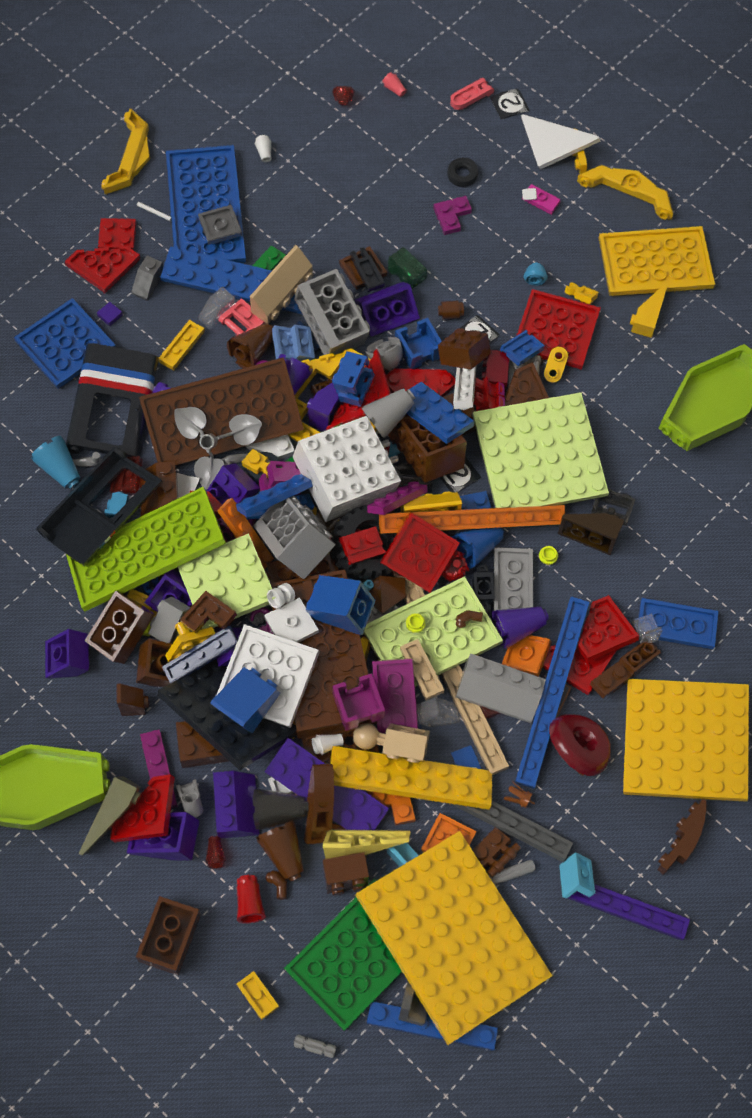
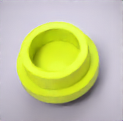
M552 546L543 547L539 552V559L546 565L554 564L558 559V552Z
M411 614L406 619V627L410 632L419 633L425 628V619L420 614Z

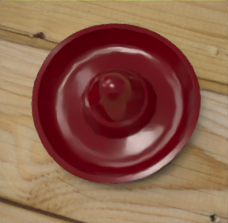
M564 714L552 720L549 727L552 743L559 755L570 767L588 776H596L606 769L611 758V745L606 732L593 720L577 714Z

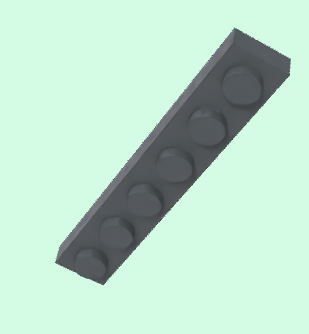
M492 801L490 810L453 804L459 809L563 863L573 845V842Z

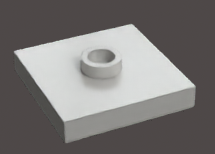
M300 598L264 615L274 635L297 643L319 633L317 626L305 610L306 607Z

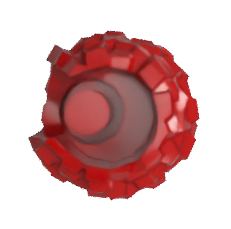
M455 550L441 576L446 580L460 579L464 577L466 571H469L462 552Z

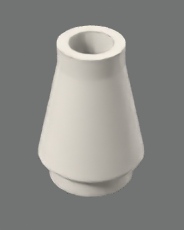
M267 135L258 136L255 146L261 161L269 162L271 161V139Z
M341 734L316 735V738H312L315 754L320 753L323 755L331 751L332 746L339 747L344 744Z

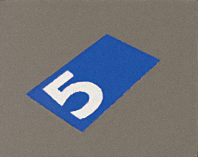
M471 745L451 753L457 766L481 769Z

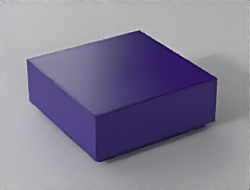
M108 302L97 312V316L109 326L123 316L122 311L111 302Z

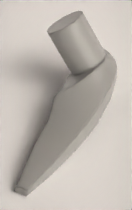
M94 452L92 457L73 459L77 466L88 467L97 465L101 458L98 452Z
M248 454L229 455L221 460H223L225 465L239 463Z

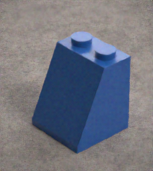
M319 575L305 610L314 620L363 635L376 600L361 581Z
M243 667L210 704L250 733H253L281 693L276 689L278 687L277 684L270 679H267L265 682L260 678L262 674L254 668L248 670Z

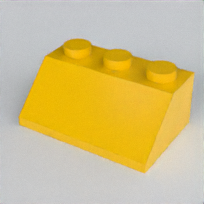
M447 491L442 494L419 496L400 506L401 512L461 510L462 500L458 492L452 493Z

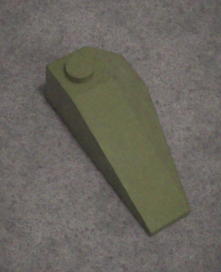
M124 776L114 777L80 849V855L87 854L129 808L138 802L141 795L139 792L140 786Z

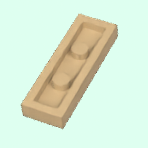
M416 639L400 646L404 659L413 658L414 678L425 700L444 693V688L419 640Z

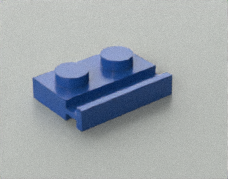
M525 330L503 344L500 351H504L510 360L520 366L542 352L545 345L533 335L530 336L528 331Z

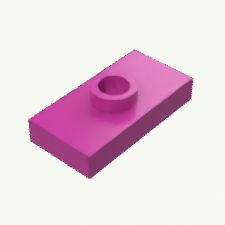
M531 184L528 189L535 188L537 198L524 201L552 215L560 204L561 199Z

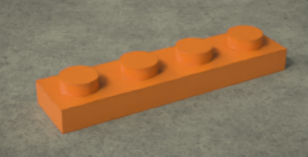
M233 498L227 499L217 512L235 538L249 533L262 566L265 569L267 563L274 559L247 518L237 511L236 502Z

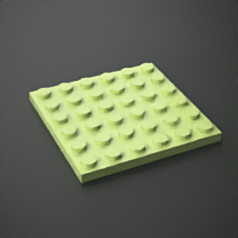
M582 393L473 412L472 416L495 508L562 505L608 496L609 491Z

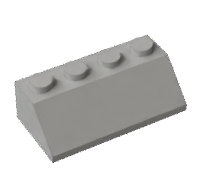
M470 653L463 669L456 698L531 723L540 702L546 679Z

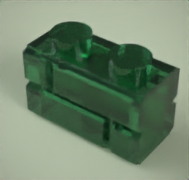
M402 247L397 253L392 254L388 258V270L390 273L396 274L401 282L410 284L411 289L426 280L428 269L406 248Z

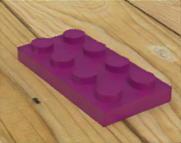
M413 658L372 661L373 679L385 709V718L377 721L378 732L386 734V729L390 724L418 729Z

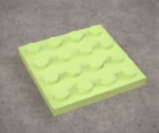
M249 533L178 566L192 605L205 591H208L233 609L237 614L234 619L269 605L267 593L272 587ZM209 619L202 629L214 628L218 625Z

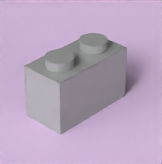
M174 597L162 600L157 607V610H159L157 615L150 623L151 629L149 634L162 642L172 644L179 635L175 625L180 622V619L190 607Z

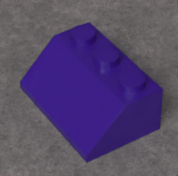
M401 282L355 299L356 305H359L362 311V318L370 326V336L420 318L411 286L406 282Z
M238 771L213 772L218 839L260 835L255 775Z

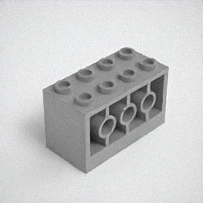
M337 269L299 284L294 298L323 355L330 353L338 354L347 349L357 348L365 344L370 332L368 322L364 321L361 316L362 311L359 305H356L353 300L352 291L347 289L345 278L342 273L339 274Z
M295 496L271 506L253 525L275 557L302 579H305L335 546V543L331 540L333 536L326 530V527L319 522L320 520L313 514V511L308 506H303Z

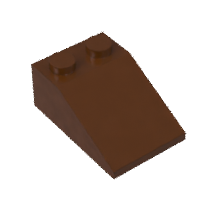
M148 639L140 645L136 683L153 687H165L170 684L162 666L169 663L165 655L171 647V643Z

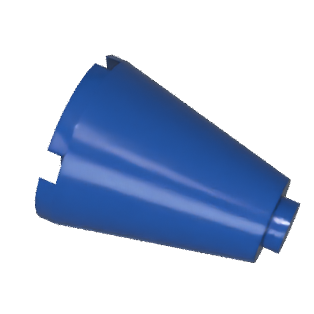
M502 527L470 529L456 533L452 538L460 542L456 550L464 554L463 557L468 564V568L471 569L476 567L502 541L504 531Z

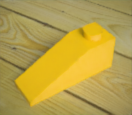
M664 284L638 308L636 315L632 314L630 324L633 326L631 332L652 338L668 285Z

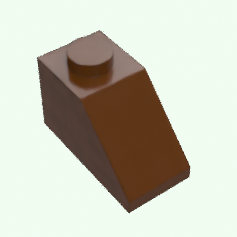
M117 684V705L121 715H146V708H149V696H145L144 690L124 684Z

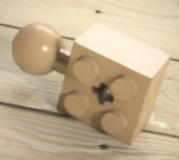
M364 723L354 730L353 740L361 749H371L376 744L382 745V753L387 754L388 758L399 759L400 756L406 757L409 762L419 763V760L423 761L426 756L430 731L390 724L386 729V734L379 733L374 725Z

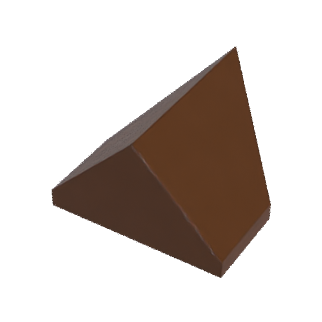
M379 576L371 580L374 583V587L369 592L376 600L374 607L381 613L387 611L403 598H407L405 578Z

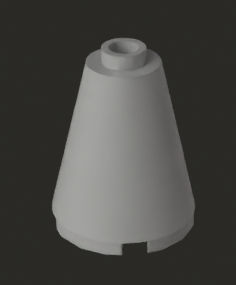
M403 388L371 402L361 409L381 436L385 438L415 404L413 401L415 397L409 389L405 391Z

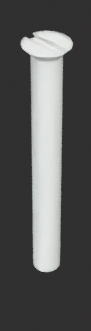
M140 202L137 203V206L169 220L170 223L172 222L170 216Z

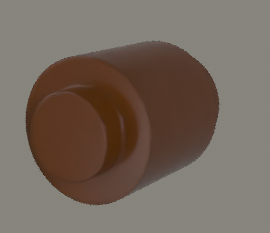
M458 300L441 302V305H438V316H442V320L457 319L460 316H464L463 302Z

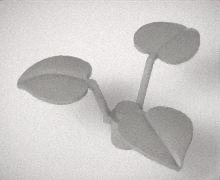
M196 407L177 408L174 411L175 422L180 433L188 439H195L200 432V446L206 449V452L210 455V458L206 456L199 458L194 465L195 476L200 478L199 482L202 487L204 486L205 490L209 488L222 466L225 465L223 460L214 459V455L211 452V449L216 447L218 440L234 435L236 443L249 445L257 439L262 426V422L252 415L241 414L230 420L229 427L232 432L220 436L213 434L204 435L202 429L206 426L207 419L202 410Z

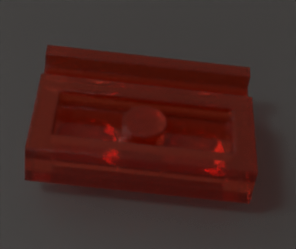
M140 456L127 457L142 467L143 459ZM124 469L111 482L110 492L136 493L139 490L140 477Z

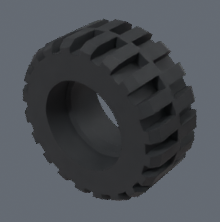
M362 505L360 508L356 507L336 522L334 530L331 531L333 536L331 539L335 546L330 554L332 559L335 558L337 561L335 565L345 570L346 576L350 574L354 580L361 578L362 582L373 580L379 576H386L393 571L380 563L385 554L380 555L378 559H367L352 565L348 564V558L345 556L339 539L355 533V530L358 528L369 529L376 526L379 533V514L368 513L367 505ZM379 533L383 543L382 547L386 552L397 533Z

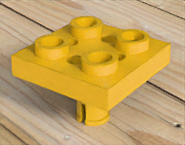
M181 622L177 623L175 628L179 635L165 655L168 662L215 635L213 627L201 629L195 634Z

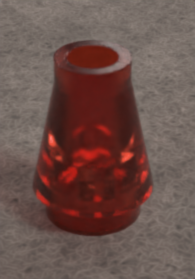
M219 836L209 837L205 862L211 869L222 868L226 857L222 848L221 838Z

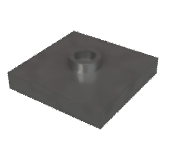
M232 205L198 214L208 245L242 236V231Z

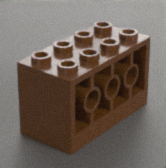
M407 413L388 434L390 440L396 443L399 452L404 454L407 463L412 465L416 475L421 477L424 483L464 468L467 442L462 435L446 444Z

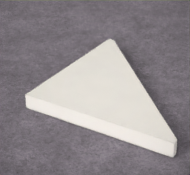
M521 115L540 169L600 142L599 136L527 115Z

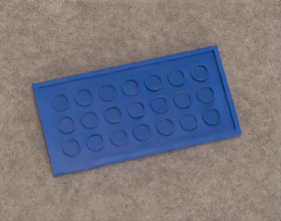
M234 145L166 151L174 247L233 262H246ZM232 205L242 231V236L208 245L198 214Z

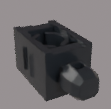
M479 563L476 573H473L472 589L489 616L491 606H494L495 601L493 572H488V567L485 563ZM482 584H484V588L488 590L486 591L485 595H483V592L479 589L481 588Z

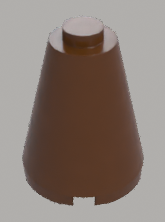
M262 324L230 338L227 342V350L231 357L234 356L237 361L235 363L238 366L246 368L256 365L273 342L272 325Z
M294 820L255 837L284 879L289 878L291 882L302 877L301 872L304 871Z

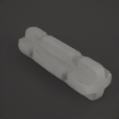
M296 1035L294 1040V1047L300 1049L303 1047L307 1051L320 1055L323 1053L330 1058H333L336 1052V1046L325 1045L324 1042L311 1038L305 1039L301 1035Z

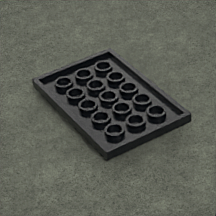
M217 658L192 674L158 690L157 696L238 770H242L284 744L287 738L292 739L297 736L296 726L293 723L290 728L265 718L261 720L254 732L250 733L210 704L217 695L228 667L218 666Z

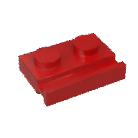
M376 526L343 536L339 539L345 556L348 558L349 565L386 553L382 547L383 543Z

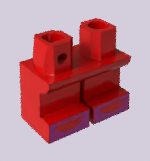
M487 376L483 380L475 378L473 404L476 405V411L505 406L504 384L500 382L492 384Z

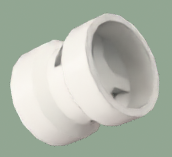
M284 583L278 586V588L269 590L267 599L273 608H279L284 603L294 601L295 592L290 584Z

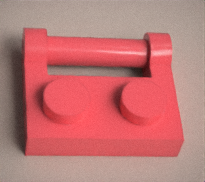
M242 298L219 317V322L229 327L237 335L244 331L230 320L232 316L247 328L246 331L262 324H267L251 312V306Z

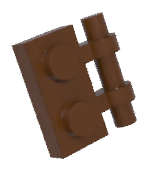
M495 827L472 851L484 869L488 866L491 867L487 873L493 878L497 873L500 874L504 870V866L510 860L513 861L517 857L521 847L517 843L511 848L508 847L511 844V839ZM501 853L504 854L498 861L495 860Z

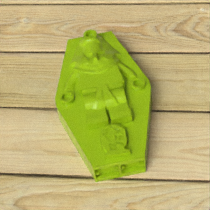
M743 344L692 367L685 375L660 423L659 429L662 433L670 437L673 443L689 451L740 427L745 422L752 408V349Z
M33 744L23 745L0 755V826L27 830L42 829L103 801L111 786L110 780L107 779V772L109 771L108 759H105L101 753Z

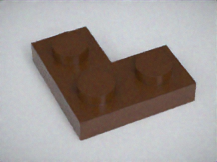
M205 591L184 614L180 622L197 634L209 619L222 629H225L237 614L208 591Z

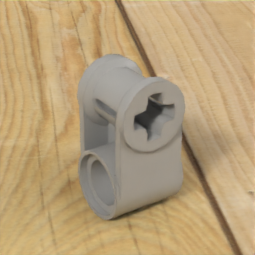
M196 779L192 783L182 786L176 785L184 811L193 817L200 816L203 813V806Z

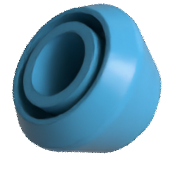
M533 263L528 266L523 278L528 284L538 286L546 282L548 276L544 266L540 263Z

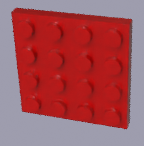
M532 289L517 335L527 330L530 336L533 335L544 344V350L537 354L541 359L548 360L550 352L556 347L564 348L568 353L566 365L582 370L600 307ZM557 353L555 355L556 359H561L562 354Z

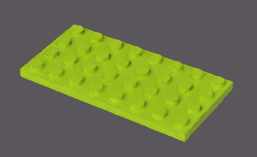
M203 486L123 525L85 566H82L67 554L66 556L81 608L86 612L110 600L115 591L123 594L226 544L208 494Z

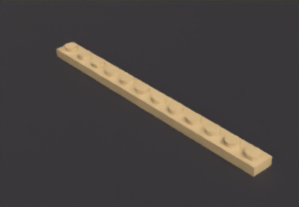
M394 571L391 572L393 577L404 578ZM406 579L407 598H404L406 604L425 596L421 587ZM460 665L442 673L441 676L487 770L492 775L508 769L509 764L480 706L456 698L463 673Z

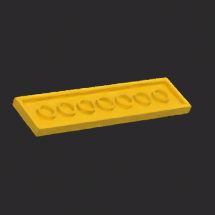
M332 746L330 764L333 765L334 786L488 810L491 808L492 774L489 770L419 760V763L407 761L406 757L399 756V759L388 758L387 754Z

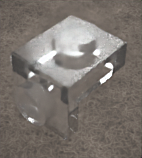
M652 614L633 620V625L641 643L646 641L652 643L659 639L663 630L657 626Z

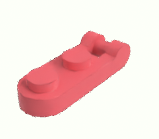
M481 78L453 93L450 98V105L457 110L464 109L485 96H491L494 89L491 85H487V81L484 78Z

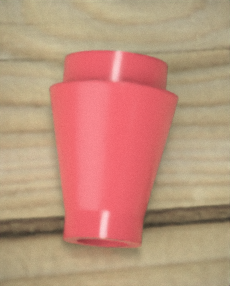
M390 72L384 77L382 81L384 87L399 97H402L407 92V89L396 74Z

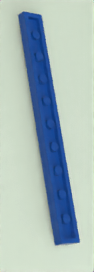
M570 597L542 696L515 783L535 789L550 738L549 727L552 720L556 718L589 606L588 601Z

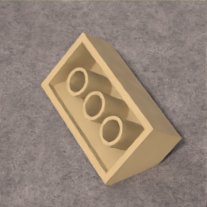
M297 245L290 250L250 295L251 312L267 324L278 317L279 311L283 307L286 308L289 305L291 298L296 294L298 285L311 280L313 277V265Z

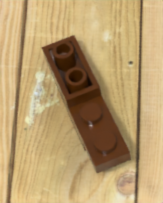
M647 638L622 656L616 664L593 679L590 685L604 699L610 693L620 689L629 679L635 677L661 652Z
M332 764L312 765L307 796L309 810L304 836L306 844L323 843L327 831L332 828L334 810V771Z
M702 799L699 804L695 801L688 810L691 813L686 819L683 816L676 825L679 829L675 833L678 837L670 846L673 850L670 854L665 852L658 861L661 865L657 870L663 875L675 860L683 865L694 850L705 822L706 800Z

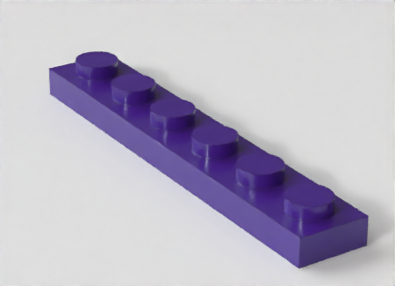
M595 884V894L591 897L578 891L568 897L570 900L682 941L685 938L690 921L688 918Z

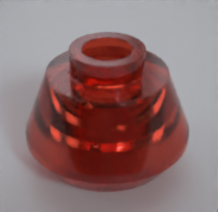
M336 86L333 88L332 93L339 105H348V102L352 101L355 90L349 86Z

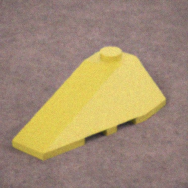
M328 830L323 842L325 858L329 859L362 852L367 855L404 844L410 840V831Z

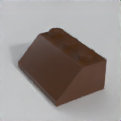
M175 461L158 462L145 469L161 479L163 483L141 506V516L178 499ZM139 477L141 488L146 481Z
M115 591L85 639V642L111 661L125 664L155 614L142 604Z

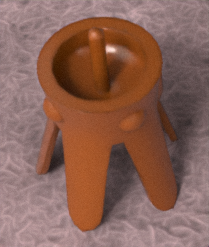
M512 780L519 789L510 786L509 791L520 799L506 796L504 800L518 803L525 808L528 802L535 804V802L530 800L532 793L524 791Z

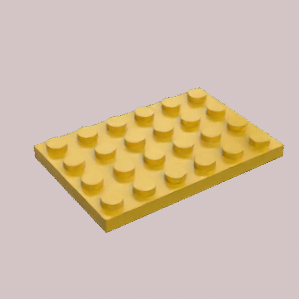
M702 226L599 234L609 296L655 293L664 284L668 285L666 292L712 289L715 286Z

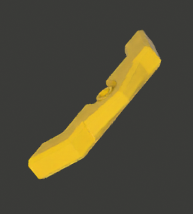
M131 108L124 115V122H126L127 127L131 130V134L118 172L107 175L106 179L102 181V189L105 194L131 186L134 176L150 160L147 140L148 124Z
M600 165L578 175L577 181L583 187L591 188L602 183L653 204L656 214L661 219L672 220L673 211L667 191L656 187L657 185L638 170L611 169Z

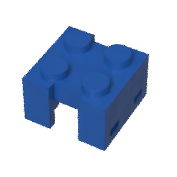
M428 318L418 321L417 332L408 335L407 327L395 331V337L400 339L403 358L410 369L420 367L422 362L426 360L435 361L440 358L438 344L442 341Z
M346 351L345 356L341 358L339 369L332 378V383L341 402L361 407L375 376L372 369L364 367L370 363L367 356Z

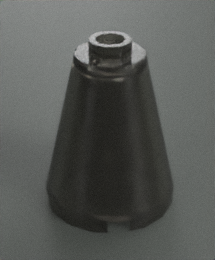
M260 788L254 790L253 806H255V813H253L256 830H263L302 819L308 813L309 803L306 801L305 796Z

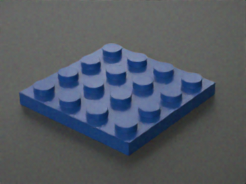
M73 298L14 337L15 342L57 389L81 373L87 344L96 343L116 347L113 341Z

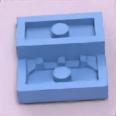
M294 324L291 328L276 325L272 328L276 359H278L280 354L286 355L285 359L290 360L291 357L299 361L315 359L310 327Z

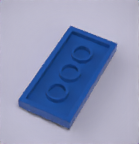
M423 382L409 389L415 397L413 400L415 404L407 414L446 444L474 426V420L459 409H454V405Z
M641 598L636 632L639 637L714 649L719 611Z

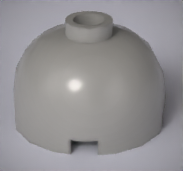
M388 337L389 341L383 342L380 339L367 347V357L371 359L374 355V350L378 349L384 370H393L403 356L402 345L397 337Z

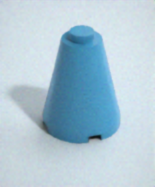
M62 436L51 438L53 442L49 444L44 442L32 453L33 457L31 459L65 489H73L79 484L80 475Z

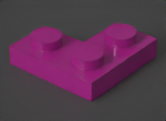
M467 196L433 205L444 235L461 231V225L457 217L472 212Z

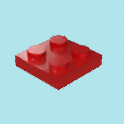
M101 218L98 248L109 247V249H118L120 246H128L134 250L136 219Z

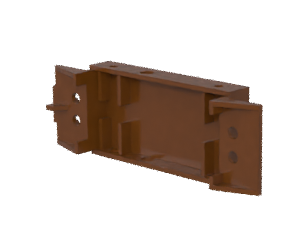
M329 551L305 579H302L280 561L267 563L272 589L278 588V586L284 583L290 584L295 592L294 600L300 598L305 607L308 600H310L319 575L347 579L346 571H339V568L335 565L337 561L335 558L332 559L330 554L333 551ZM313 619L319 633L299 643L317 649L320 653L294 718L297 737L302 739L303 749L325 764H330L331 751L323 755L320 753L315 754L312 738H316V735L341 734L344 744L339 747L379 753L377 744L371 749H361L355 742L352 745L345 743L347 737L353 738L356 728L345 731L333 697V685L345 682L346 688L349 690L359 687V677L368 675L360 635ZM369 719L366 721L359 722L358 726L364 723L374 725L377 724V721L371 722V720Z

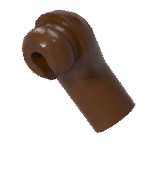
M466 610L456 616L455 625L459 628H465L466 622L470 620L482 622L483 613Z
M272 870L266 874V881L273 883L277 887V899L286 900L287 880L278 871Z

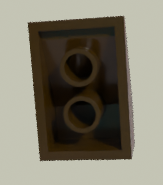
M607 513L563 514L558 534L611 555L624 520L616 515Z

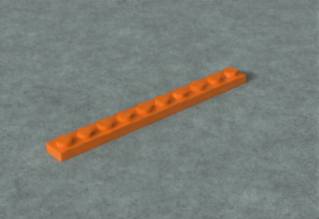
M565 505L411 513L440 531L560 524L562 516L565 514ZM410 512L379 514V533H398Z

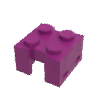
M270 461L267 466L268 478L266 474H262L259 478L260 491L268 490L277 483L285 482L292 479L293 476L301 474L299 469H296V463Z
M372 673L359 677V687L347 690L345 682L332 686L333 697L345 731L357 728L358 723L370 719L371 722H375L385 718V709Z

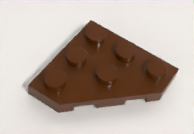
M533 362L515 370L505 397V406L549 398Z

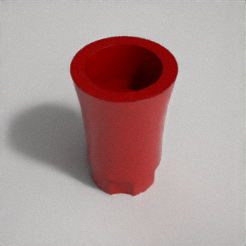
M240 876L237 879L238 886L236 887L237 922L255 923L264 920L266 915L257 876Z

